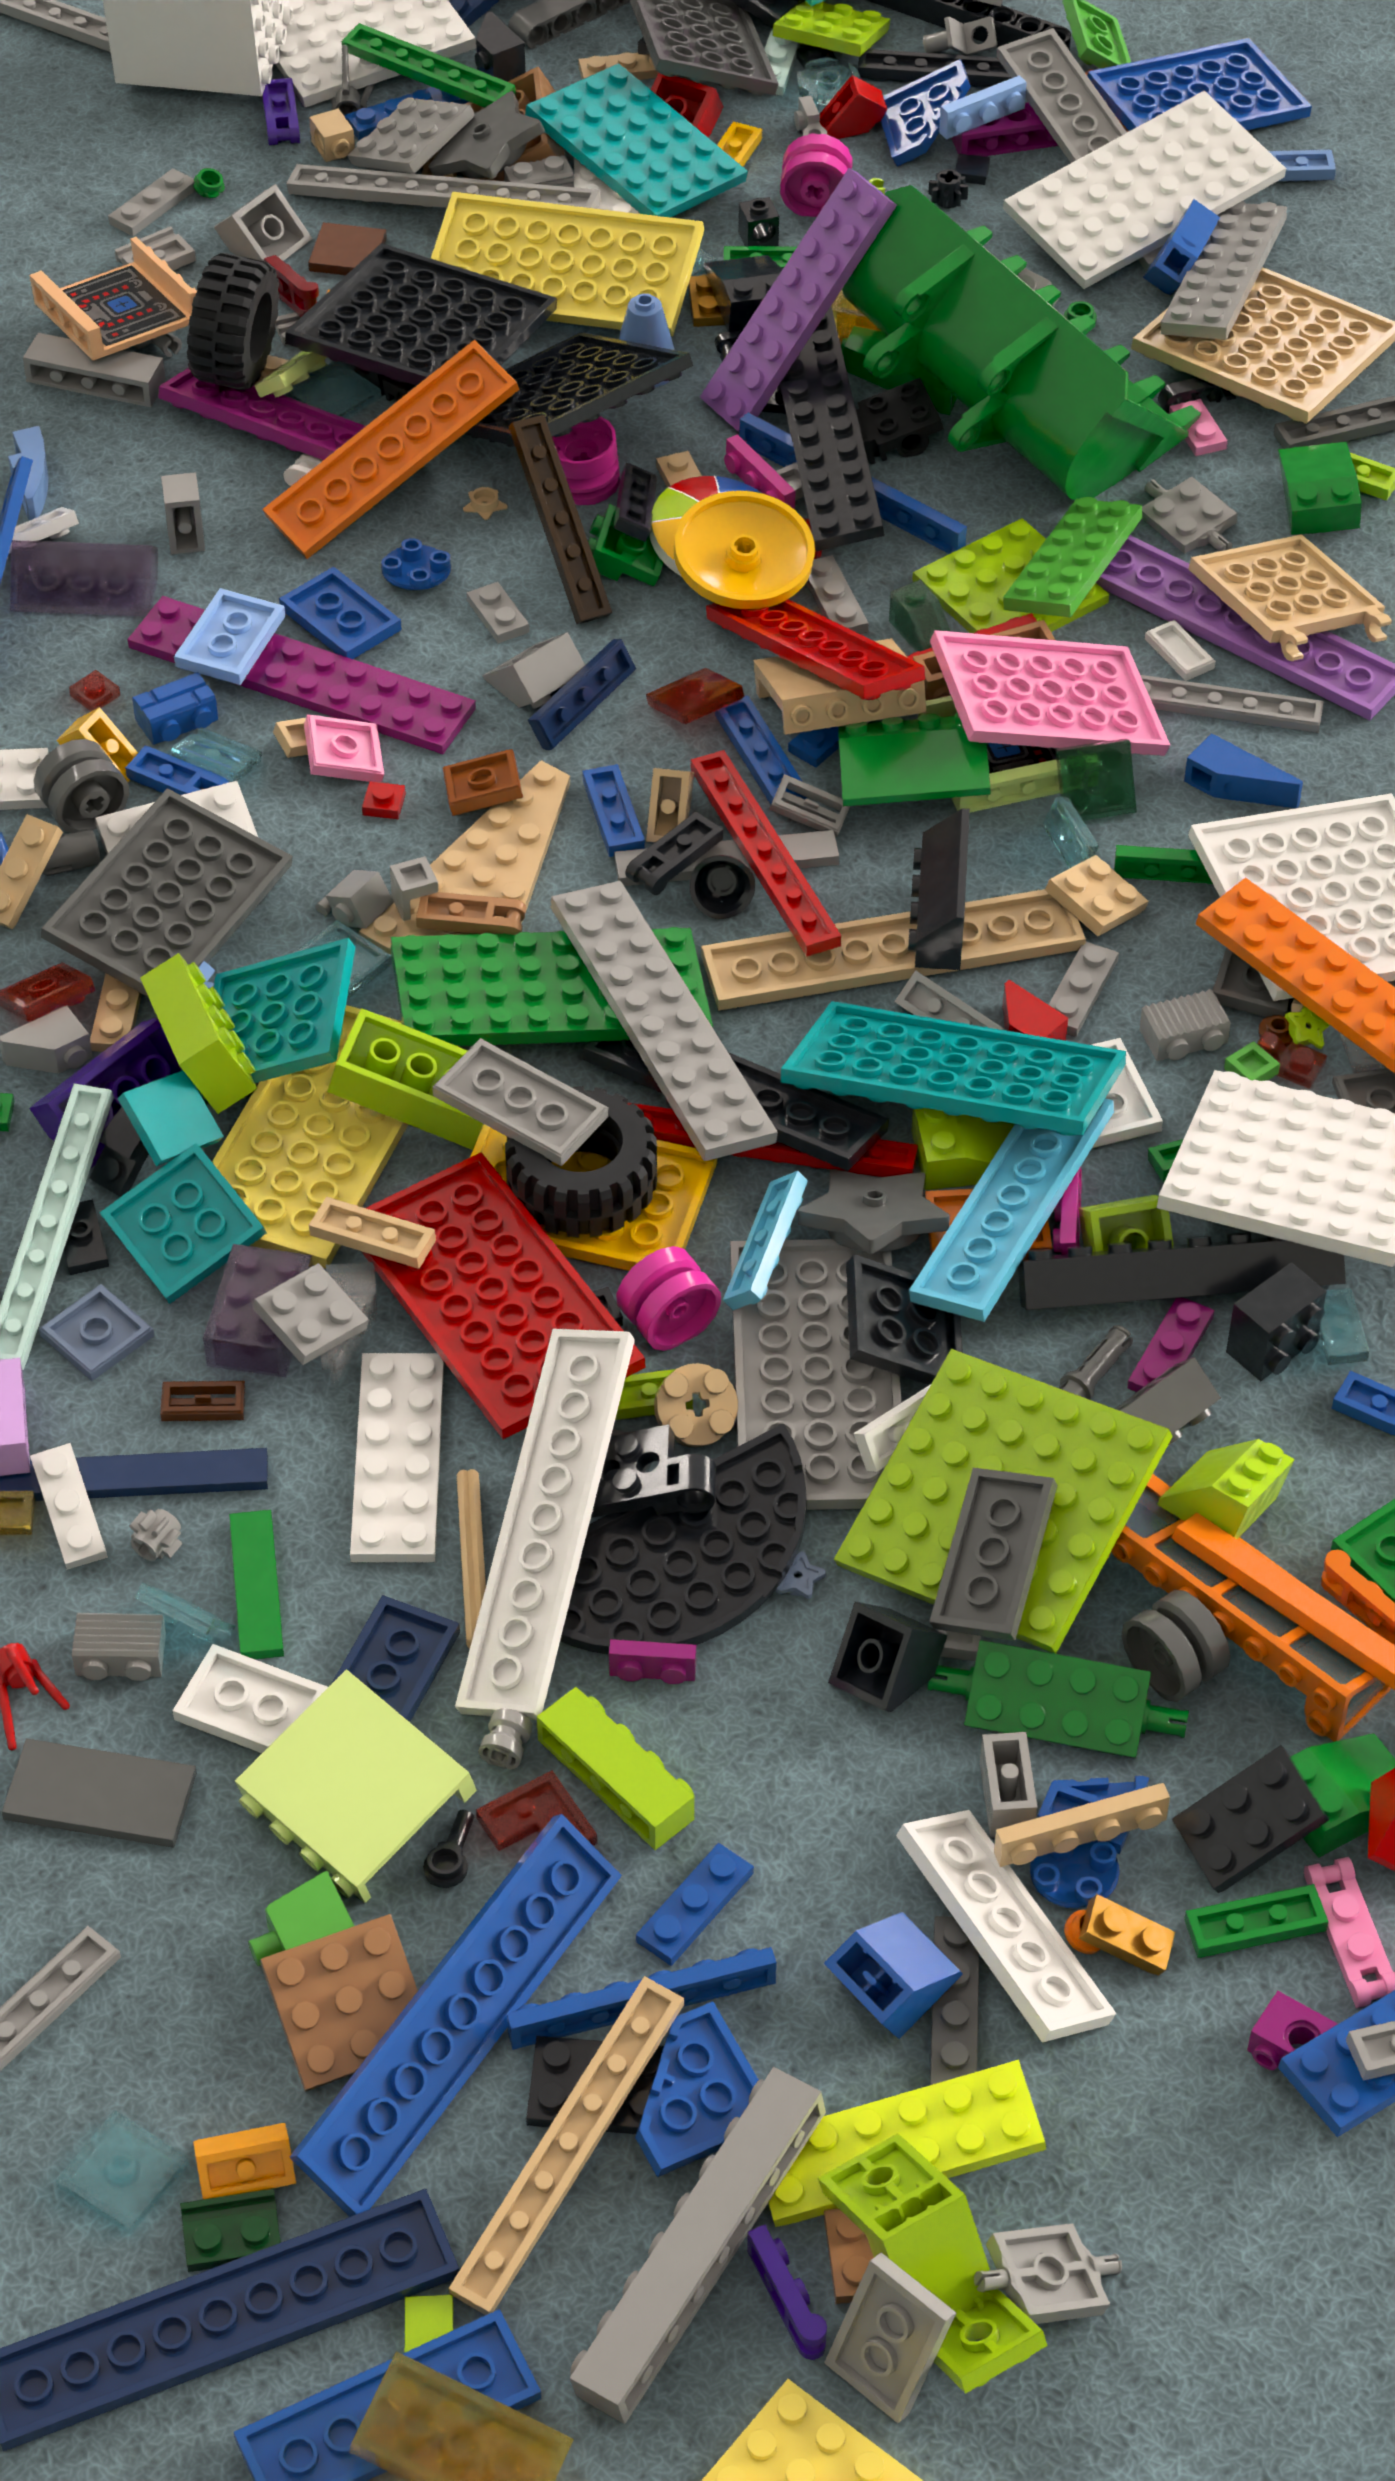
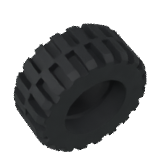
M220 253L208 261V266H205L202 278L197 285L196 296L193 299V308L188 324L189 333L187 334L188 367L191 374L198 381L238 390L249 389L259 381L261 372L267 364V357L270 355L271 343L276 330V319L278 317L279 280L276 278V270L268 262Z
M584 1086L573 1087V1089L608 1107V1118L575 1152L596 1153L610 1159L611 1162L593 1171H568L553 1165L552 1161L545 1158L544 1155L507 1137V1142L505 1143L507 1185L538 1224L544 1225V1230L556 1235L559 1231L566 1232L567 1237L579 1238V1234H590V1237L601 1236L602 1231L610 1229L611 1233L624 1227V1221L626 1220L631 1223L641 1215V1209H645L651 1202L653 1191L657 1185V1140L654 1136V1128L650 1120L644 1117V1112L634 1103L628 1105V1099L617 1093L613 1096L609 1095L606 1089L595 1087L594 1091L584 1090Z

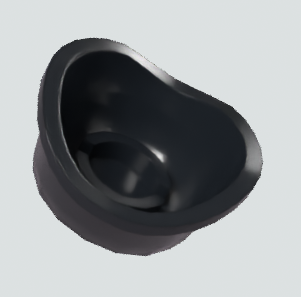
M715 855L704 859L695 867L690 879V894L695 906L703 914L715 919H726L741 913L750 904L755 892V878L750 868L739 859L728 855Z

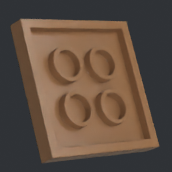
M391 1914L260 1960L305 2092L353 2075L418 1991Z

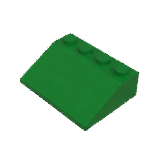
M958 713L955 716L949 717L925 714L913 720L892 717L883 719L882 722H861L838 726L843 807L991 795L987 743L970 742L968 740Z

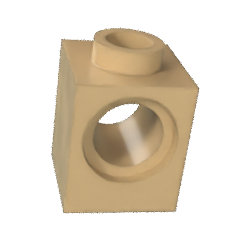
M339 108L309 117L311 142L325 162L344 158L355 149L354 129Z

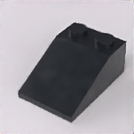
M768 255L704 263L705 272L728 332L745 328L783 270Z

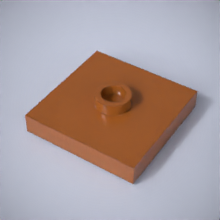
M513 749L443 767L452 816L523 798Z

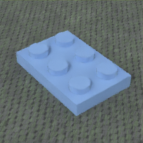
M220 588L175 654V667L241 685L285 618V607Z

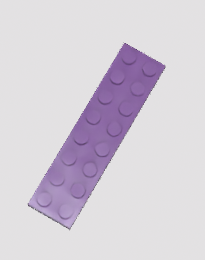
M848 168L700 395L704 402L738 432L740 429V418L749 412L756 417L759 416L897 206L896 203L851 168Z

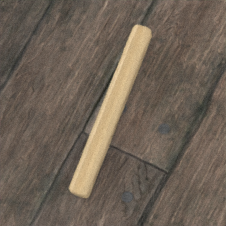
M462 1469L457 1473L466 1645L470 1649L486 1589L479 1473L474 1469L468 1471Z

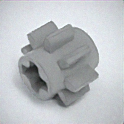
M150 1509L147 1514L141 1511L129 1525L134 1531L131 1535V1546L137 1554L146 1560L155 1561L157 1558L162 1559L164 1555L171 1558L183 1544L177 1539L181 1534V1525L166 1510L157 1509L154 1512Z

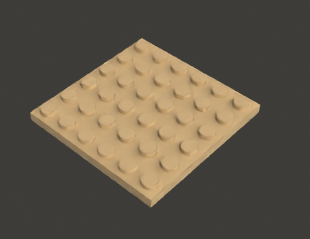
M1262 267L1227 340L1161 334V321L1167 311L1166 309L1133 337L1131 349L1149 359H1155L1172 366L1177 371L1191 374L1224 388L1236 396L1245 397L1259 403L1264 408L1273 409L1289 416L1295 421L1307 424L1395 342V321Z

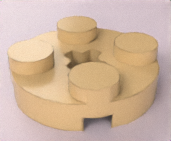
M687 1364L677 1368L664 1379L655 1395L654 1412L659 1426L670 1425L675 1433L676 1442L688 1447H702L718 1441L732 1429L737 1417L738 1399L736 1391L724 1371L705 1364ZM692 1394L699 1395L700 1400H705L707 1408L702 1409L700 1417L695 1416L693 1410L686 1409V1402L692 1400Z

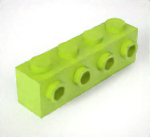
M574 1687L537 1716L538 1741L655 1851L694 1820L695 1795L691 1787L683 1779H675L665 1769L663 1762L654 1752H646L637 1744L631 1731L621 1723L616 1724L609 1718L601 1703L593 1696L587 1697L577 1687Z

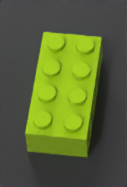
M178 953L140 977L179 1066L217 1114L257 1089L251 1077V1074L256 1070L243 1052L245 1047L233 1030L235 1028L233 1021L223 1009L225 1004L214 987L208 989L204 984L206 979L194 962L188 965Z

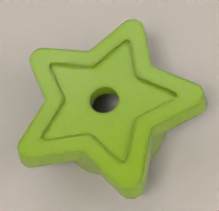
M1304 1005L1300 1012L1285 1014V1018L1289 1022V1033L1294 1044H1313L1318 1049L1323 1048V1031L1330 1026L1327 1022Z

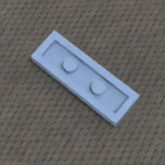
M1019 75L941 106L939 133L945 139H949L1024 109L1027 82Z

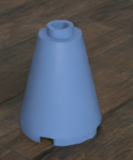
M646 293L633 297L627 306L619 340L675 350L661 301L655 296ZM662 381L654 386L658 387L667 384L669 381Z

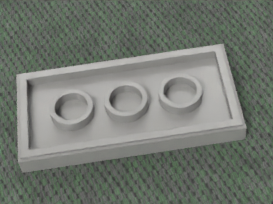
M481 1038L433 1086L434 1097L544 1155L545 1158L560 1166L608 1118L607 1106Z

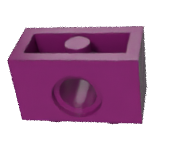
M1277 1990L1251 2030L1247 2051L1252 2053L1254 2060L1260 2066L1269 2070H1275L1278 2068L1282 2057L1296 2050L1291 2046L1292 2044L1304 2045L1336 2026L1337 2023Z

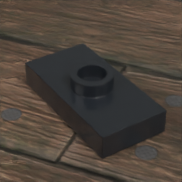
M93 1199L79 1202L64 1247L70 1275L109 1267Z

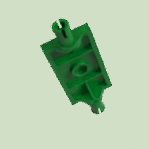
M984 1640L979 1641L975 1667L971 1666L970 1670L938 1665L934 1676L948 1679L932 1678L928 1681V1690L930 1691L936 1690L965 1696V1700L968 1701L964 1722L966 1727L998 1733L1026 1732L1027 1738L1135 1759L1141 1734H1145L1146 1730L1184 1738L1187 1725L1170 1723L1169 1720L1187 1723L1189 1710L1184 1711L1151 1704V1700L1147 1699L1151 1671Z

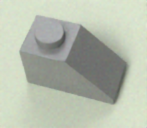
M67 1005L0 1036L2 1059L7 1066L59 1074L70 1068H78L87 1060L93 1058L89 1033Z

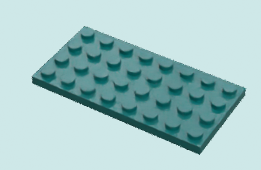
M831 1001L781 1067V1082L793 1084L800 1089L816 1088L827 1090L839 1096L856 1095L867 1097L874 1102L890 1101L901 1103L912 1109L929 1108L943 1111L952 1116L963 1114L980 1117L987 1122L1003 1121L1019 1124L1026 1129L1042 1128L1057 1131L1065 1136H1083L1125 1067L1126 1051Z

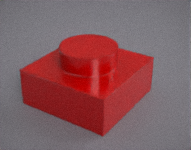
M369 781L362 805V815L398 820L406 795L405 785Z

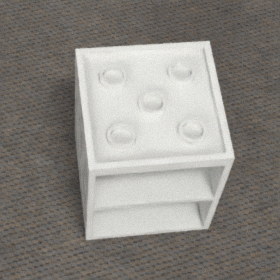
M103 0L115 83L262 96L266 84L271 83L272 66L278 63L279 46L285 44L287 25L290 26L293 20L292 6H288L287 0Z

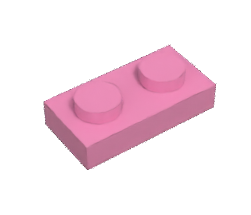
M1201 399L1169 407V414L1190 405L1201 413L1200 418L1187 430L1189 434L1185 438L1195 456L1227 449L1228 440Z

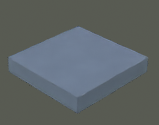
M102 1284L39 1328L40 1336L91 1381L154 1337L153 1328Z

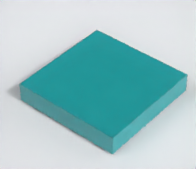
M183 1070L126 1091L118 1098L156 1167L173 1160L196 1142L202 1149L218 1143L224 1137L196 1086Z

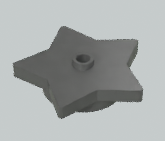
M510 91L481 111L475 112V116L441 148L428 167L433 176H444L460 172L468 178L478 179L487 177L493 179L506 166L510 167L520 158L527 142L541 135L545 130L539 119L519 113L518 100L514 92Z
M831 1169L829 1193L798 1209V1225L828 1230L830 1237L840 1245L873 1254L875 1252H887L904 1248L915 1242L920 1234L947 1231L950 1215L924 1198L925 1173L923 1172L875 1178Z

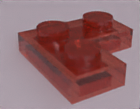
M553 1770L476 1809V1819L498 1851L536 1831L540 1834L551 1818L559 1814H563L593 1846L598 1844L597 1833Z

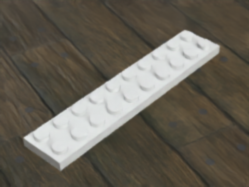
M574 1329L552 1330L455 1705L460 1714L492 1716L495 1710L504 1708L516 1710L531 1720H537V1716L543 1712L635 1341L630 1332Z

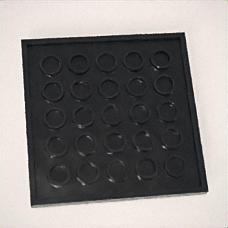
M381 243L285 332V344L297 347L304 352H313L328 357L332 361H341L356 366L363 371H372L388 376L392 380L403 381L417 386L473 340L501 366L557 309V298Z
M580 332L505 369L517 382L519 390L464 434L472 436V438H482L492 443L499 442L506 444L508 447H513L515 445L509 430L511 423L544 415L552 437L566 435L572 431L573 426L598 419L600 417L599 413L608 408L622 407L627 404L628 398L634 395L650 393L655 389L654 385L662 381H672L681 377L682 371L693 366L690 353Z

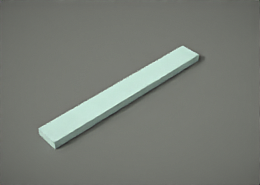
M74 1083L0 1304V1360L20 1358L22 1370H24L114 1098L112 1090Z

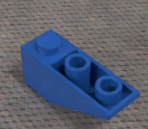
M1193 199L1143 278L1164 293L1171 295L1180 286L1187 271H1190L1220 217Z
M1212 733L1187 757L1184 782L1214 798L1288 808H1297L1300 804L1302 780Z

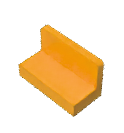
M285 2123L199 2139L193 2142L203 2199L296 2184L293 2161L289 2158L291 2149Z

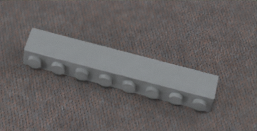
M775 2067L772 2068L765 2080L760 2079L754 2085L749 2096V2105L741 2117L733 2118L728 2125L724 2135V2143L716 2155L711 2154L705 2160L699 2173L698 2183L690 2194L685 2193L678 2201L674 2210L673 2221L665 2232H659L653 2239L648 2251L649 2257L640 2271L635 2270L628 2277L623 2288V2297L614 2311L608 2310L601 2318L596 2331L597 2337L588 2350H582L575 2358L570 2370V2381L577 2397L621 2423L626 2424L746 2238L748 2231L751 2230L824 2117L826 2109L820 2090Z

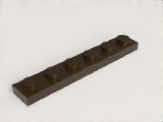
M544 415L512 422L509 430L576 624L609 616L612 610Z

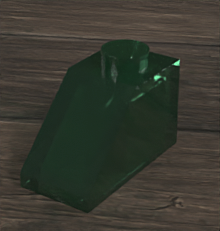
M921 580L890 591L889 622L916 652L932 648L930 640L935 630L951 632L939 599Z

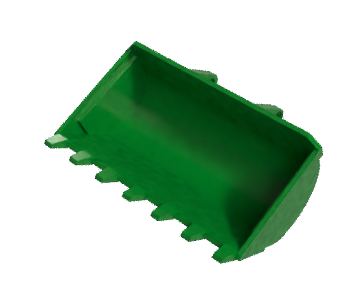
M913 185L904 186L885 193L897 206L842 288V293L847 301L887 335V337L869 350L863 361V366L873 376L882 379L926 370L969 408V410L961 415L963 418L953 426L948 435L947 441L958 452L1007 442L1070 499L1076 500L1083 497L1094 498L1124 479L1134 470L1141 472L1188 437L1189 431L1187 430L1200 418L1201 413L1192 405L1170 414L1165 412L1152 400L1165 387V382L1157 375H1153L1133 384L1128 379V372L1120 366L1130 357V351L1121 344L1104 351L1086 336L1095 327L1093 319L1085 314L1072 320H1067L1051 306L1061 296V292L1051 284L1033 290L1017 276L1026 267V261L1019 255L999 261L983 247L993 235L988 228L983 225L965 231Z

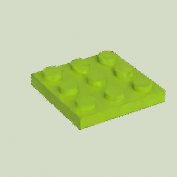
M804 1L774 23L772 36L860 57L888 32L891 19L881 17V13L877 11L867 10L860 12L852 10V6L847 4L831 5L823 1L811 6Z

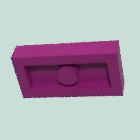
M610 1639L609 1676H618L620 1679L630 1682L638 1681L641 1678L661 1679L668 1684L695 1681L696 1645Z

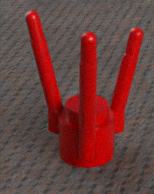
M10 1643L0 1648V1707L7 1745L11 1751L15 1750L17 1745L7 1686L10 1685L15 1689L26 1686L32 1695H37L39 1689L33 1680L35 1677L63 1710H67L70 1707L62 1693L42 1671L38 1661L31 1659L24 1645L20 1643Z

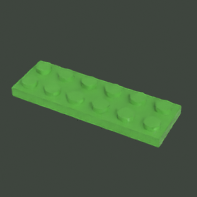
M1093 497L1077 498L1004 595V610L1071 617L1142 519V505L1129 504V502L1124 500L1108 502L1098 501Z

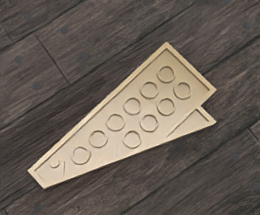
M542 760L520 780L523 798L493 805L430 864L438 881V892L517 899L524 902L528 908L570 786V775ZM419 897L410 900V920L403 921L395 903H393L367 928H362L359 931V939L392 958L390 949L391 937L446 934L468 935L475 933L417 928L416 915L420 902Z

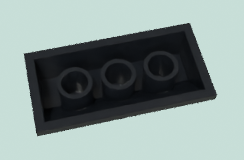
M962 808L923 832L922 848H914L913 870H920V875L913 874L911 897H919V901H911L910 924H916L917 929H909L908 952H915V968L960 970L965 914L970 809Z

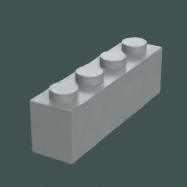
M43 333L36 335L23 356L26 382L146 407H152L159 394V385L166 382L164 363L161 357L121 350L93 361L71 339Z

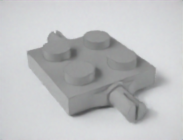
M1191 476L1169 490H1165L1155 480H1151V483L1149 481L1145 485V492L1155 499L1142 507V519L1185 554L1197 547L1211 544L1218 551L1232 548V543L1221 534L1237 523V512Z
M1073 2223L993 2233L986 2243L997 2270L977 2271L974 2276L975 2286L979 2285L977 2287L979 2292L1003 2289L1008 2294L1010 2300L1035 2324L1100 2316L1110 2306V2302L1101 2285L1100 2276L1120 2274L1122 2271V2261L1118 2260V2254L1093 2256L1082 2244Z

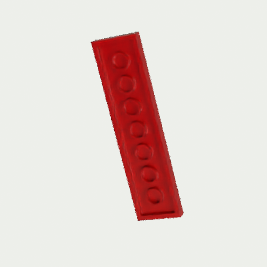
M789 599L777 605L761 609H736L716 603L706 605L708 620L720 625L723 629H728L740 635L743 639L759 645L760 648L779 655L782 659L791 661L798 665L799 668L806 669L818 675L819 678L834 683L840 689L847 690L859 696L862 700H875L882 693L892 690H906L911 687V684L925 680L924 665Z

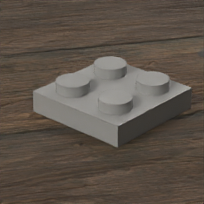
M319 1263L255 1298L253 1310L302 1365L367 1329L369 1322L366 1315Z

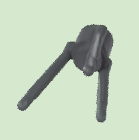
M347 45L342 46V87L336 93V97L330 99L332 110L339 108L345 117L346 114L358 111L361 108H367V101L375 85L366 86L362 97L355 87L349 85Z

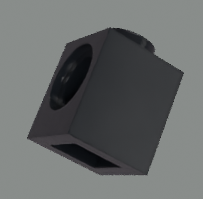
M770 197L739 202L738 233L745 246H779V215Z

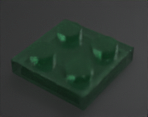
M1124 738L1055 749L1062 819L1065 823L1137 813L1129 739Z

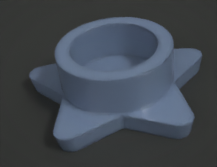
M801 1551L796 1555L787 1575L777 1587L776 1593H789L795 1596L802 1595L807 1599H811L814 1583L826 1577V1571L823 1568L810 1565L806 1553ZM797 1573L802 1575L800 1578L794 1577Z

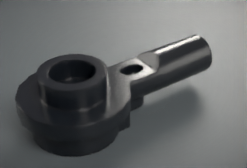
M458 1811L447 1841L439 1842L437 1847L430 1851L424 1861L423 1872L425 1878L436 1887L450 1888L456 1886L467 1875L468 1863L463 1855L462 1848L474 1820V1815L470 1811Z

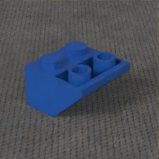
M903 1912L856 1930L824 1962L831 1972L872 2015L898 2039L963 1975Z

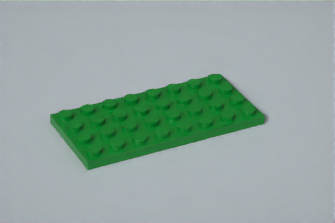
M691 928L651 929L713 1028ZM565 931L520 932L516 935L483 933L391 937L390 949L401 1022L405 1026L455 1046H473L480 1038L492 1045L630 1040Z

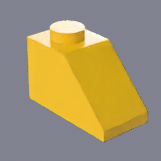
M100 707L78 718L57 739L60 745L78 739H88L97 742L127 782L130 781L126 776L125 767L138 752Z

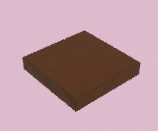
M323 222L308 262L309 271L347 275L381 243L385 244L387 239L386 229Z

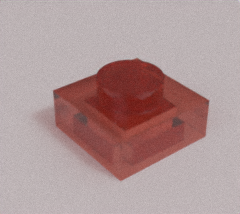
M94 670L69 687L70 696L90 711L99 707L102 708L121 696L120 687L97 670Z

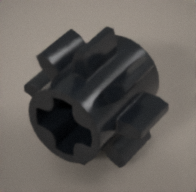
M945 169L937 173L936 180H929L928 194L932 195L931 201L937 203L942 208L960 207L961 199H968L969 185L965 184L966 177H961L958 171L952 169Z

